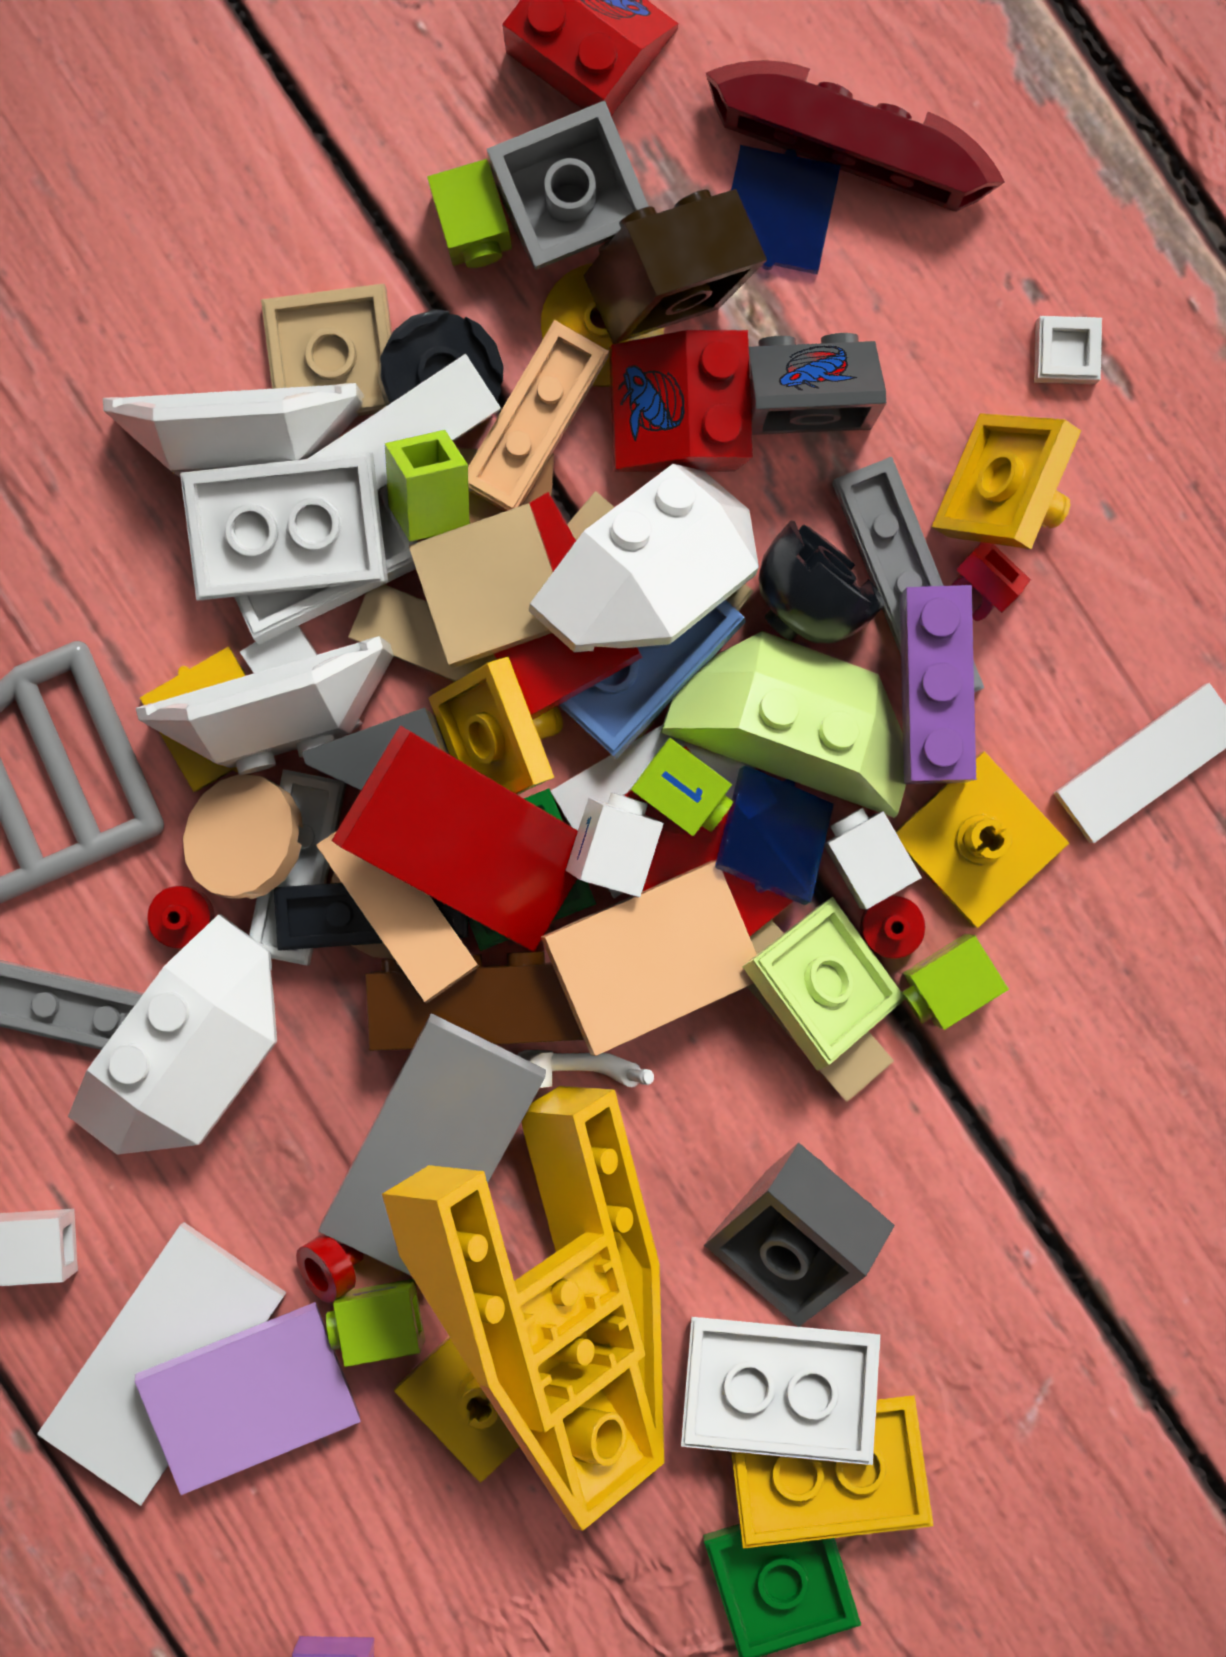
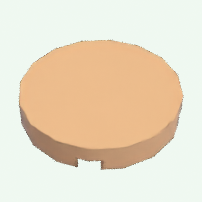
M244 774L220 780L202 794L189 814L183 836L185 862L195 881L211 893L228 899L236 900L245 897L254 899L268 894L285 881L298 860L302 845L297 842L299 836L298 826L303 828L301 812L290 793L262 776Z

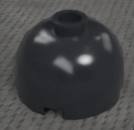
M790 521L775 537L763 555L758 581L760 594L770 607V610L765 615V619L774 630L790 641H793L798 634L813 643H837L850 638L864 628L884 607V599L869 579L860 588L856 584V577L851 571L855 564L827 539L804 524L798 530L795 521Z

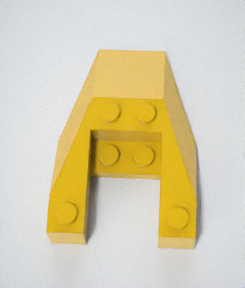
M559 1086L532 1102L521 1121L556 1253L515 1281L484 1171L428 1165L382 1193L397 1250L403 1263L479 1386L572 1528L583 1531L664 1464L660 1263L615 1089Z

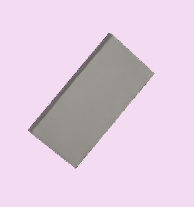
M431 1013L328 1208L318 1232L411 1275L399 1256L382 1193L428 1165L484 1171L488 1184L542 1085L546 1069Z

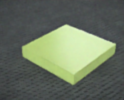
M833 897L816 907L742 966L817 1071L830 1065L905 1000L900 989Z

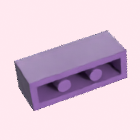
M972 585L906 587L900 595L904 784L968 783L976 780Z

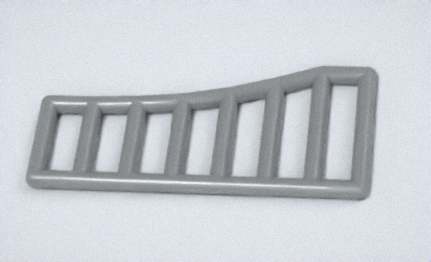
M73 641L20 664L0 680V713L16 699L77 841L72 846L43 857L0 757V822L20 866L19 869L0 876V904L159 835L164 828L163 818L90 649L81 641ZM70 670L135 817L104 832L99 830L37 684Z

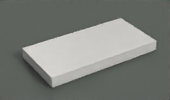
M183 1222L37 1435L141 1506L169 1465L134 1382L135 1374L268 1321L287 1292Z

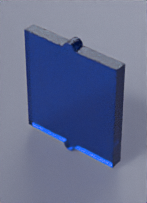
M740 145L731 190H737L767 258V261L762 265L763 269L771 270L773 266L818 274L841 166L797 157V153L793 149H789L785 154Z
M745 765L739 769L732 797L734 802L729 809L715 868L755 884V889L759 893L769 890L800 904L807 905L812 900L834 804L796 788L795 782L792 780L780 781Z

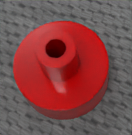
M172 886L162 890L154 897L148 909L147 920L151 933L160 943L167 947L180 949L184 948L214 919L215 915L211 901L202 891L191 886ZM176 913L180 915L179 922L175 920Z
M889 896L869 909H865L861 917L860 932L863 940L871 951L886 958L896 959L910 955L920 946L925 935V919L921 910L911 900L901 896ZM894 922H897L899 925V929L897 932L893 933L891 930V925Z
M321 1234L297 1250L296 1260L301 1276L309 1289L322 1301L332 1303L355 1287L356 1275L353 1266L363 1260V1253L344 1243L339 1244L333 1238Z

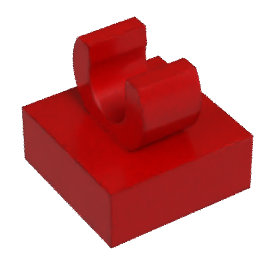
M980 542L956 569L960 575L951 586L972 585V588L977 589L981 593L982 604L972 614V618L975 621H980L986 618L994 607L1003 613L1019 597L1031 579L994 544Z

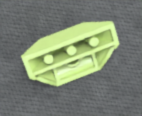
M761 631L715 655L686 683L669 704L660 733L877 812L884 811L885 815L893 818L899 813L906 784H904L903 733L880 676L877 673Z

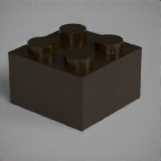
M705 189L682 198L672 209L657 213L655 207L649 206L636 210L624 217L619 222L621 229L613 239L605 242L598 248L600 255L583 277L613 344L718 310L767 261V258L737 190L733 189L711 196L710 191Z

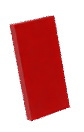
M401 725L331 840L340 848L533 952L541 941V936H544L577 880L575 876L566 871L578 830Z

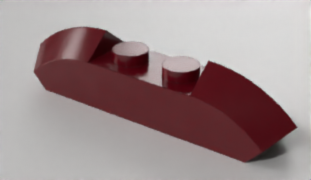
M769 60L746 61L729 64L706 72L714 106L724 128L955 212L978 202L1005 183L995 163L972 137L953 123L931 112H927L923 124L911 120L912 116L910 113L896 105L880 103L875 107L853 99V94L838 84L820 82L818 85L807 82L810 68L788 62Z

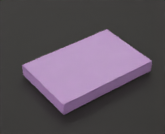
M316 1302L135 1374L134 1382L181 1495L361 1422L359 1411L335 1350L331 1349L327 1330Z

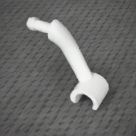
M524 1050L518 1054V1056L546 1069L545 1079L540 1088L552 1087L553 1071H594L607 1075L627 1087H635L639 1083L649 1085L654 1080V1074L651 1070L641 1069L634 1062L604 1052L593 1056L590 1053H553V1051Z

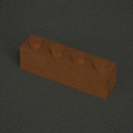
M544 951L507 953V965L482 966V954H471L479 967L428 1003L424 1002L395 959H382L381 971L365 974L369 1051L412 1049L431 1013L495 1045L584 1040L552 963H545Z

